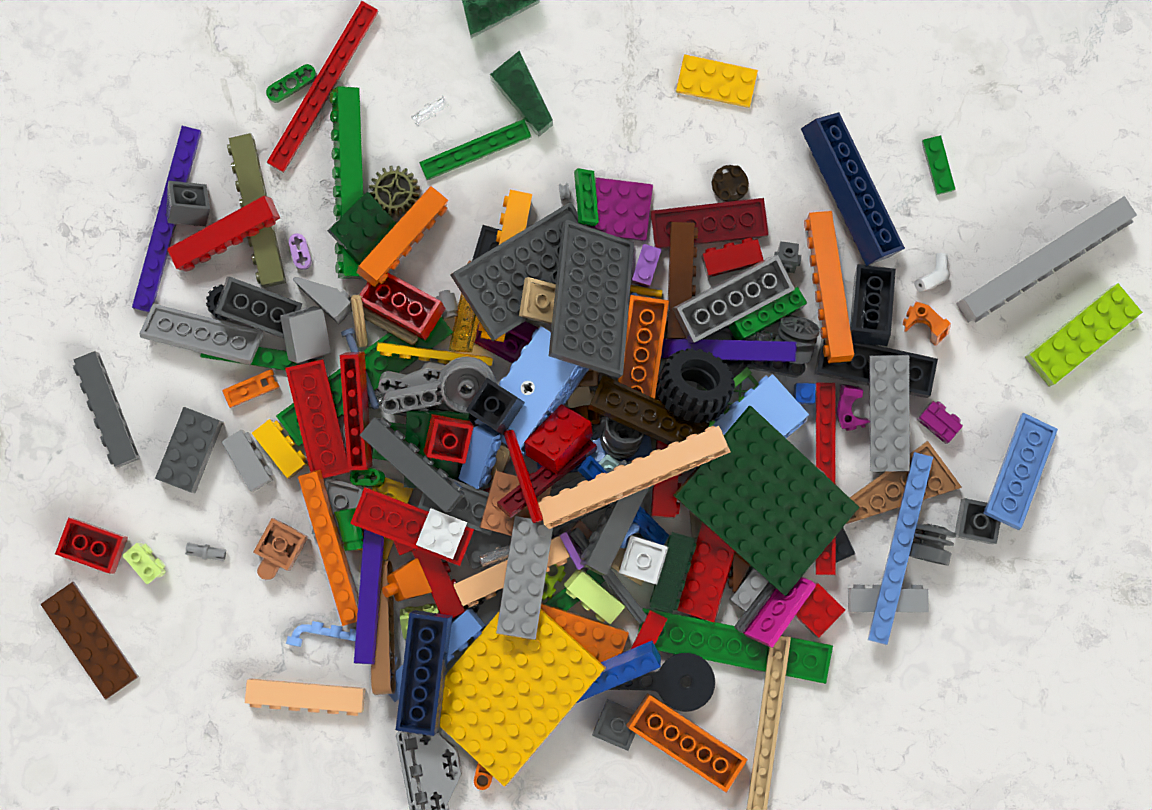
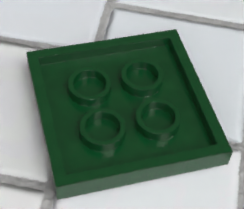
M369 192L361 196L327 230L358 265L363 262L397 224L385 210L382 211V206Z

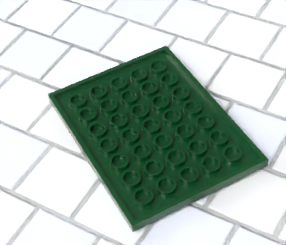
M748 406L724 435L731 452L697 466L673 496L781 594L786 596L859 509V506L752 406Z

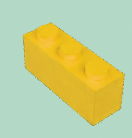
M269 419L253 431L252 435L286 478L291 479L308 465L305 462L307 458L301 450L297 452L293 447L295 442L289 435L285 437L282 433L283 427L277 420Z

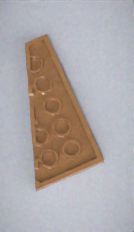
M928 441L910 453V464L914 452L933 457L923 500L962 488ZM909 471L884 472L849 497L859 506V509L846 524L899 508Z

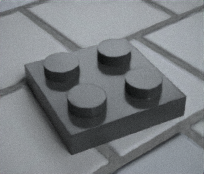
M607 699L592 736L628 751L636 733L626 725L635 711Z

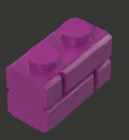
M932 401L916 420L942 442L948 444L963 427L960 423L961 419L953 413L950 415L946 412V407L941 402Z

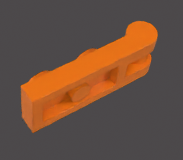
M273 369L223 389L222 391L229 408L278 389L280 386L273 377L275 375ZM266 379L268 385L263 387L261 381Z

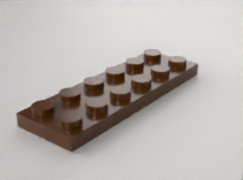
M71 582L40 604L105 700L139 677L75 582Z

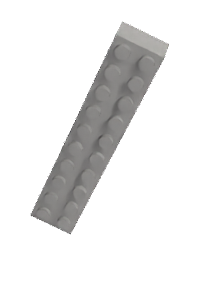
M1123 196L956 303L968 323L972 320L976 323L989 315V309L992 313L1005 304V299L1009 302L1022 294L1020 290L1025 292L1036 285V279L1039 282L1053 274L1052 269L1056 272L1070 263L1068 259L1072 262L1086 253L1085 250L1089 251L1116 234L1117 230L1119 232L1133 223L1132 218L1137 216L1136 212L1126 197Z

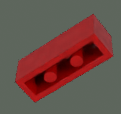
M753 238L744 239L741 244L737 245L734 242L725 244L723 248L716 250V247L706 249L705 253L701 256L707 278L745 269L764 260L758 239L753 240Z

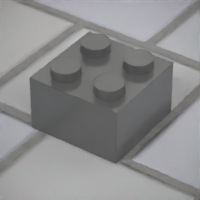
M964 498L960 502L955 528L956 537L987 544H997L1001 522L984 514L987 502Z

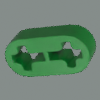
M370 468L367 470H352L350 481L353 485L380 487L385 481V474L380 470ZM362 475L364 479H358V476ZM377 476V479L371 480V477Z

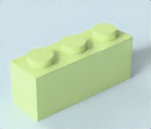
M576 569L564 583V586L568 589L566 593L573 599L579 598L582 601L580 604L586 610L590 611L592 609L596 612L594 616L602 623L607 621L611 624L625 608L619 599L582 569Z

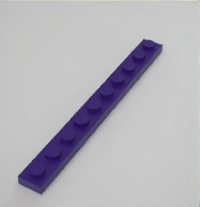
M186 126L181 127L132 304L133 309L149 312L155 303L168 256L167 248L171 245L176 224L168 223L167 221L168 181L188 183L201 130Z

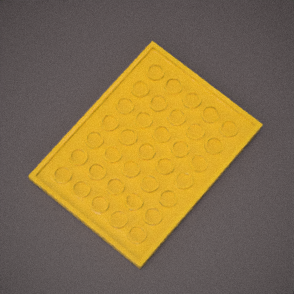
M541 608L536 640L496 634L498 612L481 632L482 634L475 639L445 676L440 727L504 787L507 786L606 669L603 664Z

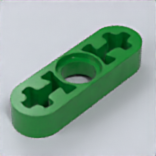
M305 64L268 86L266 95L269 100L278 103L315 81L317 73L314 67ZM305 70L312 71L310 78L304 76ZM299 74V76L302 77V83H300L296 75ZM289 79H295L297 81V84L294 88H288L286 86V83ZM281 84H283V87L287 92L284 93V91L281 90ZM275 89L276 91H279V92H278V95H279V96H278V97H275L274 95L271 96V95L273 94V93H272V90Z

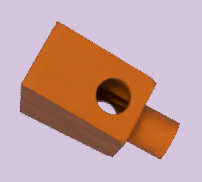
M418 558L405 563L387 576L389 585L382 587L384 596L388 598L394 595L397 602L432 592Z

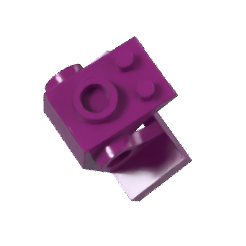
M840 384L836 413L840 427L846 431L855 430L858 425L861 428L866 427V423H870V420L868 418L856 417L852 413V404L856 399L862 398L863 390L859 386Z

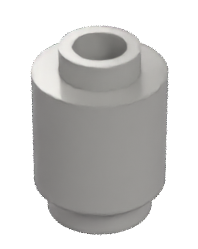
M450 290L439 292V296H436V299L440 300L446 308L442 314L443 319L458 316L457 311L459 310L455 293H450Z

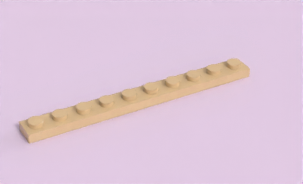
M781 635L773 648L769 647L746 810H767L791 640L790 636Z

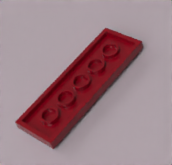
M764 198L650 211L654 247L659 249L669 248L671 222L695 223L694 227H698V237L694 239V245L767 237L769 235Z

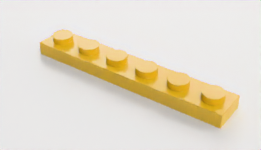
M377 342L376 350L380 351V355L392 356V353L399 354L400 358L411 359L412 355L419 356L418 360L430 361V358L438 359L437 362L445 364L449 363V360L452 361L459 357H474L482 360L488 366H492L493 358L488 356Z

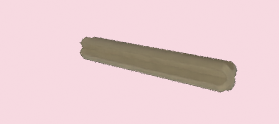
M363 306L365 320L411 345L416 344L418 340L416 334Z

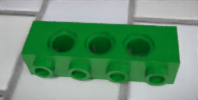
M794 288L795 290L734 321L728 327L736 340H746L781 321L784 316L792 315L801 310L807 304V301L799 288Z

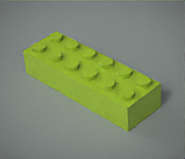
M1117 283L1037 346L1025 358L1046 384L1052 386L1143 312L1120 284Z

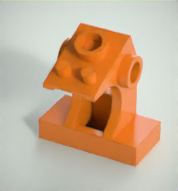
M915 302L913 307H909L906 317L909 318H904L903 320L905 332L917 323L927 325L931 329L930 342L935 346L950 332L951 323L946 318L943 319L929 305Z

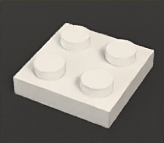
M430 508L416 545L453 559L467 522Z
M630 535L619 573L657 585L669 547Z

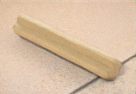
M352 295L351 306L358 347H366L368 339L362 298L360 295Z

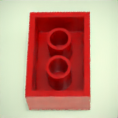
M561 404L525 441L526 456L557 474L593 436L592 422Z
M68 517L55 555L109 574H115L128 537Z

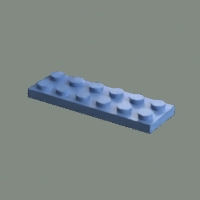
M1025 413L1020 415L985 508V515L1014 529L1020 530L1022 528L1055 439L1057 428Z

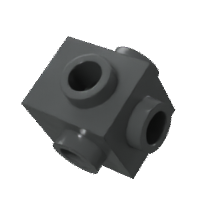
M780 241L778 251H775L774 255L779 256L787 273H795L796 266L801 264V255H798L799 244Z

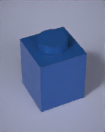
M794 384L793 397L799 404L813 405L815 403L816 384Z

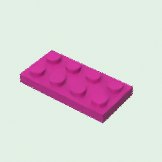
M801 577L786 596L775 589L743 632L745 636L773 648L815 588L814 582Z

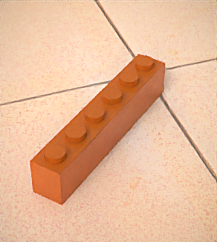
M430 186L358 266L357 273L374 287L378 283L382 284L388 277L387 273L389 270H395L401 262L399 259L402 256L406 257L411 252V246L414 242L418 244L424 237L423 232L426 229L430 230L436 223L435 219L445 214L448 209L446 207L448 199Z

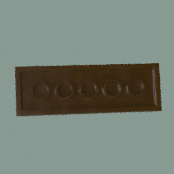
M604 375L588 407L592 411L667 445L673 442L680 443L692 434H701L710 425L703 421L695 423L693 420L685 421L680 416L676 417L673 415L674 412L668 411L665 408V403L662 404L661 401Z

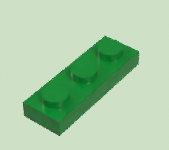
M942 136L923 139L922 145L935 194L940 195L955 191Z
M577 168L574 171L578 224L596 226L599 221L595 174L593 170Z

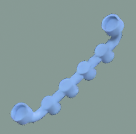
M312 621V625L302 624L296 627L292 636H287L286 644L301 647L303 639H300L299 636L303 632L355 642L356 629L350 628V632L342 631L343 627L331 625V629L323 627L324 623Z

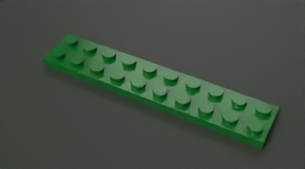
M440 317L426 341L418 337L416 344L411 345L393 334L387 333L377 342L433 349L452 335L453 331L444 319ZM377 342L364 350L366 371L374 392L378 389L382 373L386 371L400 373L417 361L419 356L411 355V359L400 358L399 354L392 353V356L380 355V351L376 350ZM340 369L328 377L338 418L344 414ZM292 403L277 414L276 417L298 447L303 445L294 403Z
M647 608L642 609L646 615L651 610L667 618L655 643L658 651L673 654L693 653L708 661L766 672L769 646L746 637L744 633L738 632L734 626ZM644 622L639 624L638 633ZM791 637L786 676L826 684L833 645Z

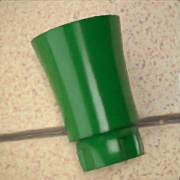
M356 508L334 512L345 551L363 548L362 528L350 524Z

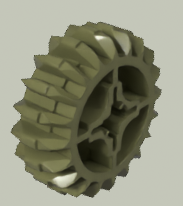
M389 166V172L382 168L384 174L376 173L378 180L372 178L371 181L375 185H369V189L374 190L370 194L382 206V211L385 210L387 212L388 210V214L391 217L393 212H395L396 217H399V211H402L405 215L407 213L405 209H410L412 207L410 204L417 202L413 198L420 197V194L415 192L420 190V186L416 185L418 183L417 179H412L414 177L412 172L407 175V168L401 172L400 166L396 167V171H394L393 166ZM393 178L389 185L381 186L387 179ZM400 178L409 184L410 191L400 187ZM396 187L400 192H395V195L392 196V193L389 191H393ZM379 192L389 196V205L380 199ZM408 197L403 203L395 205L399 198Z

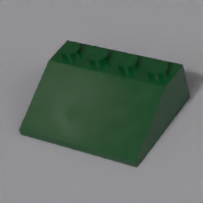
M424 408L407 411L406 441L409 444H415L420 449L419 453L424 457V448L432 414L469 421L470 414ZM430 458L434 462L433 465L437 469L441 468L449 475V478L465 483L459 480L463 463ZM404 476L405 488L419 489Z

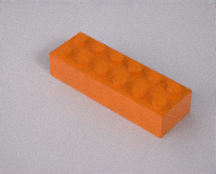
M631 295L628 309L623 375L618 378V382L655 399L669 301Z
M541 602V609L599 662H603L623 652L629 634L627 630Z
M648 692L626 725L630 730L726 793L748 760L745 756Z

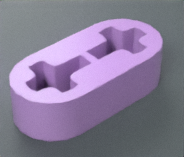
M293 234L289 238L293 262L297 268L306 270L312 263L307 241L303 235ZM296 238H298L300 241L303 240V242L300 243L301 250H298V247L296 245H293V243L296 241ZM300 253H302L305 259L308 258V260L305 261V265L303 266L301 263H298V261L300 260Z

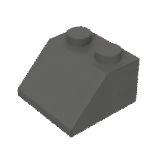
M168 181L166 207L168 223L206 227L210 212L207 184Z

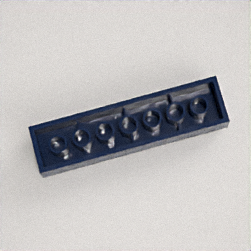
M840 112L816 118L802 127L801 131L818 164L820 172L866 266L889 258L904 250L905 247Z

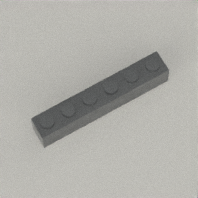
M93 351L73 359L75 374L80 376L82 381L80 383L81 390L84 394H87L89 399L87 401L88 408L94 412L96 417L93 419L97 429L101 430V442L104 447L107 446L109 451L107 457L110 464H114V467H121L139 460V454L100 353Z
M374 417L360 436L444 512H451L465 496V493L461 491L463 489L462 486L455 481L451 482L447 478L449 475L441 468L437 469L433 465L432 459L426 455L423 457L419 453L420 449L415 444H409L404 440L406 437L400 431H394L387 419L384 417Z
M649 487L607 505L606 512L599 518L597 530L590 537L588 548L581 555V565L599 575H607Z

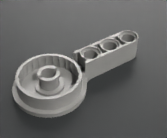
M459 357L447 363L437 381L433 383L387 392L383 397L382 409L387 414H395L440 405L444 401L455 411L468 413L466 409L486 378L495 383L496 378L492 369L482 360L474 357ZM470 385L472 388L470 390H465L462 388V386ZM426 392H430V393H432L434 396L431 397V398H428V397H426L424 394H425ZM411 396V397H413L415 400H414V401H407V400L405 399V397ZM393 400L396 404L389 405L386 401Z

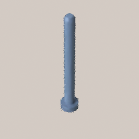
M349 328L342 331L341 335L346 337L350 351L359 352L353 337L354 329ZM366 371L368 398L372 408L375 410L379 408V403Z

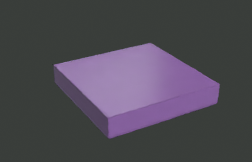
M569 529L563 532L560 538L576 568L580 570L584 567L580 564L582 551L570 536L571 530Z

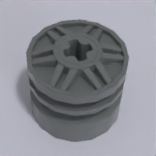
M784 316L780 321L779 335L776 336L775 341L797 342L796 362L791 363H808L812 359L814 344L817 342L820 328L816 323L804 317Z
M607 417L600 437L601 446L611 457L627 459L634 456L638 451L644 434Z
M917 524L916 530L923 531V535L915 533L914 537L921 540V544H912L909 556L949 566L952 553L944 550V546H954V543L946 540V537L955 538L956 533L938 525Z

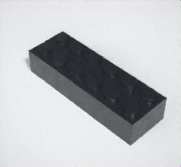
M821 338L814 374L869 386V356L909 355V395L923 398L931 396L938 358L872 344L852 342L854 356L851 361L828 363L827 357H824L823 353L825 340Z

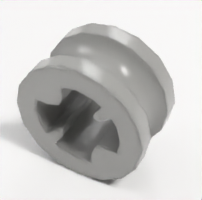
M568 183L564 186L559 184L561 201L565 198L570 200Z

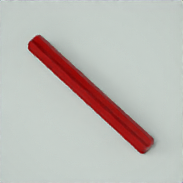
M507 430L504 432V437L533 523H538L542 521L543 517L515 432L514 430Z

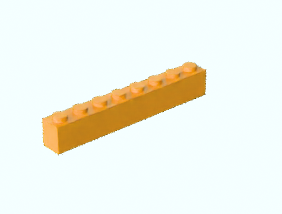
M510 190L509 196L504 197L503 207H506V212L501 213L499 224L503 225L502 231L498 230L496 242H499V245L526 229L532 194ZM479 323L478 331H482L481 338L491 340L482 324ZM505 334L495 341L504 342Z

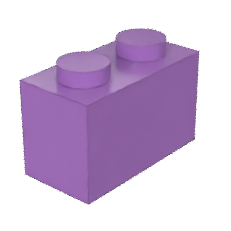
M643 244L632 278V284L650 288L662 249Z

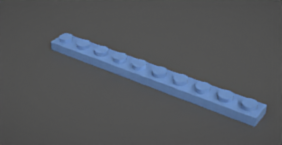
M914 452L912 456L910 471L908 472L867 639L869 641L888 645L933 457Z

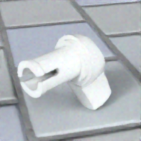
M936 254L934 272L914 282L917 291L922 292L932 289L949 279L950 273L947 271L948 254Z

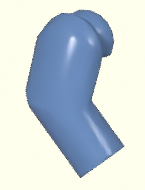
M632 522L620 548H627L630 535L638 533L639 525Z

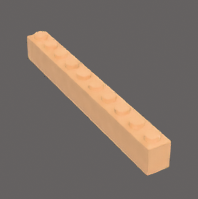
M719 426L708 427L701 434H692L680 443L673 442L666 449L654 450L645 458H636L626 466L620 465L615 467L612 472L598 474L595 479L582 481L577 484V487L572 489H563L556 496L544 497L538 503L544 525L548 529L554 528L730 453L731 451Z

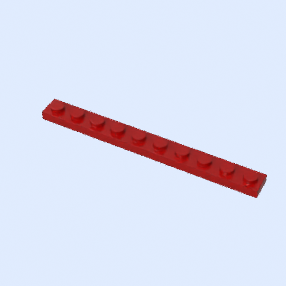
M364 1L360 2L267 160V164L283 173L285 172L378 14V9Z
M816 383V467L823 471L836 485L835 383ZM836 536L816 559V575H836Z

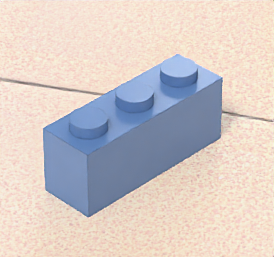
M484 423L473 428L466 462L462 465L459 480L476 489L490 482L492 477L491 471L497 460L495 458L497 450L501 446V433Z

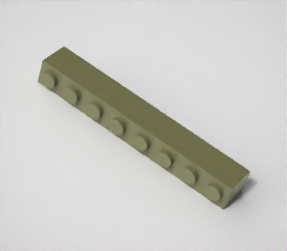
M251 133L229 138L230 144H227L228 153L230 156H233L234 160L231 163L232 171L234 174H237L238 178L235 181L237 192H241L242 199H239L241 208L262 196H267L255 140ZM274 225L260 229L257 235L247 236L249 246L253 247L254 254H251L253 264L257 265L258 272L255 273L258 284L261 283L264 288L286 283Z

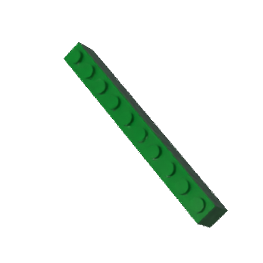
M337 86L330 93V103H332L330 120L333 122L331 140L334 145L331 153L334 160L332 177L335 179L333 197H335L336 204L334 205L333 213L336 216V221L363 196L360 88ZM337 242L335 244V254H337L335 271L338 273V278H363L357 273L359 265Z

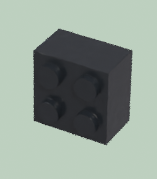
M486 378L466 411L504 435V432L507 431L525 402L489 378Z

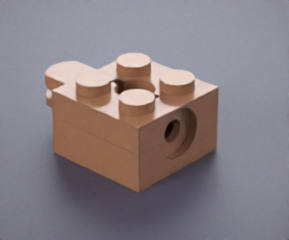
M271 518L253 553L263 557L257 569L259 577L265 580L273 579L280 567L291 571L309 536L275 518Z

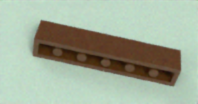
M670 223L669 304L666 338H686L672 308L689 300L696 293V285H692L693 277H696V266H693V258H697V247L694 246V239L698 237V227H694L695 223Z

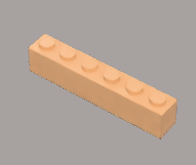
M560 536L551 539L546 572L550 571L549 567L554 564L559 567L568 563L567 558H570ZM508 560L454 584L462 605H468L470 608L479 604L478 600L483 597L488 600L496 596V591L504 586Z
M247 679L245 703H249L250 707L254 708L269 705V709H281V706H286L291 711H300V708H308V712L319 713L320 709L327 710L328 714H339V711H346V715L358 716V712L362 713L364 710L365 688Z

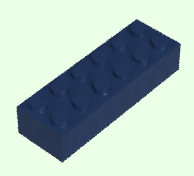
M418 610L409 613L396 731L435 736L439 732L453 615Z

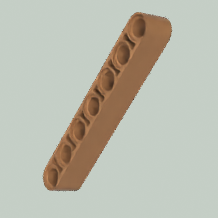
M390 560L382 561L375 664H371V685L374 695L394 694L396 690L394 597L386 598L382 592V587L389 585L387 576L393 572Z

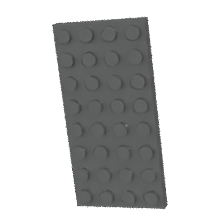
M571 202L450 275L492 341L528 319L519 316L525 278L530 277L556 284L562 223L565 220L578 223V213Z
M565 220L562 223L549 357L617 378L623 375L634 242L569 220Z

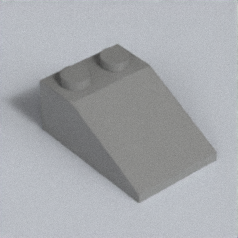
M299 277L293 278L296 285L320 308H323V311L338 325L352 311L351 297L344 290L340 292L338 289Z

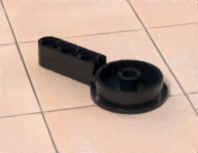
M728 326L702 338V340H736ZM722 360L723 364L726 363L728 365L729 371L732 372L734 378L747 367L753 370L793 378L801 376L806 369L805 363L799 364L801 367L800 373H794L791 369L794 363L781 362L782 368L775 369L772 365L773 361H763V365H756L754 361Z
M678 653L668 658L658 671L649 672L634 678L630 686L620 684L609 690L656 691L671 708L690 712L703 707L710 700L715 689V676L709 663L702 657L693 653ZM650 676L652 678L651 685H642V678ZM684 676H688L691 679V683L687 687H683L680 684V680Z

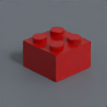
M432 414L424 448L425 455L430 458L465 464L473 430L472 423L466 420Z
M814 583L816 585L795 617L815 637L820 638L846 609L819 583Z

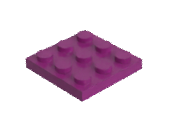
M596 178L599 223L596 226L591 225L590 228L622 239L646 241L653 184Z

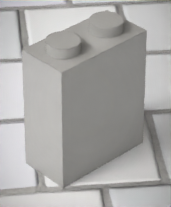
M313 306L280 316L288 360L296 362V364H304L309 359L324 358L325 354L331 353L323 308Z

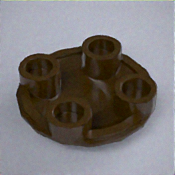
M738 165L722 166L714 173L711 181L713 192L722 201H738L748 192V177Z

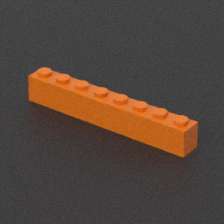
M832 211L811 212L808 214L807 219L804 220V228L809 234V237H807V247L811 249L812 254L810 255V266L814 267L812 281L817 287L815 300L819 302L820 307L818 309L819 321L822 320L820 333L821 338L825 340V345L823 346L824 357H827L828 363L851 361L854 356Z
M319 469L298 476L341 623L342 626L357 622L359 597L321 470Z

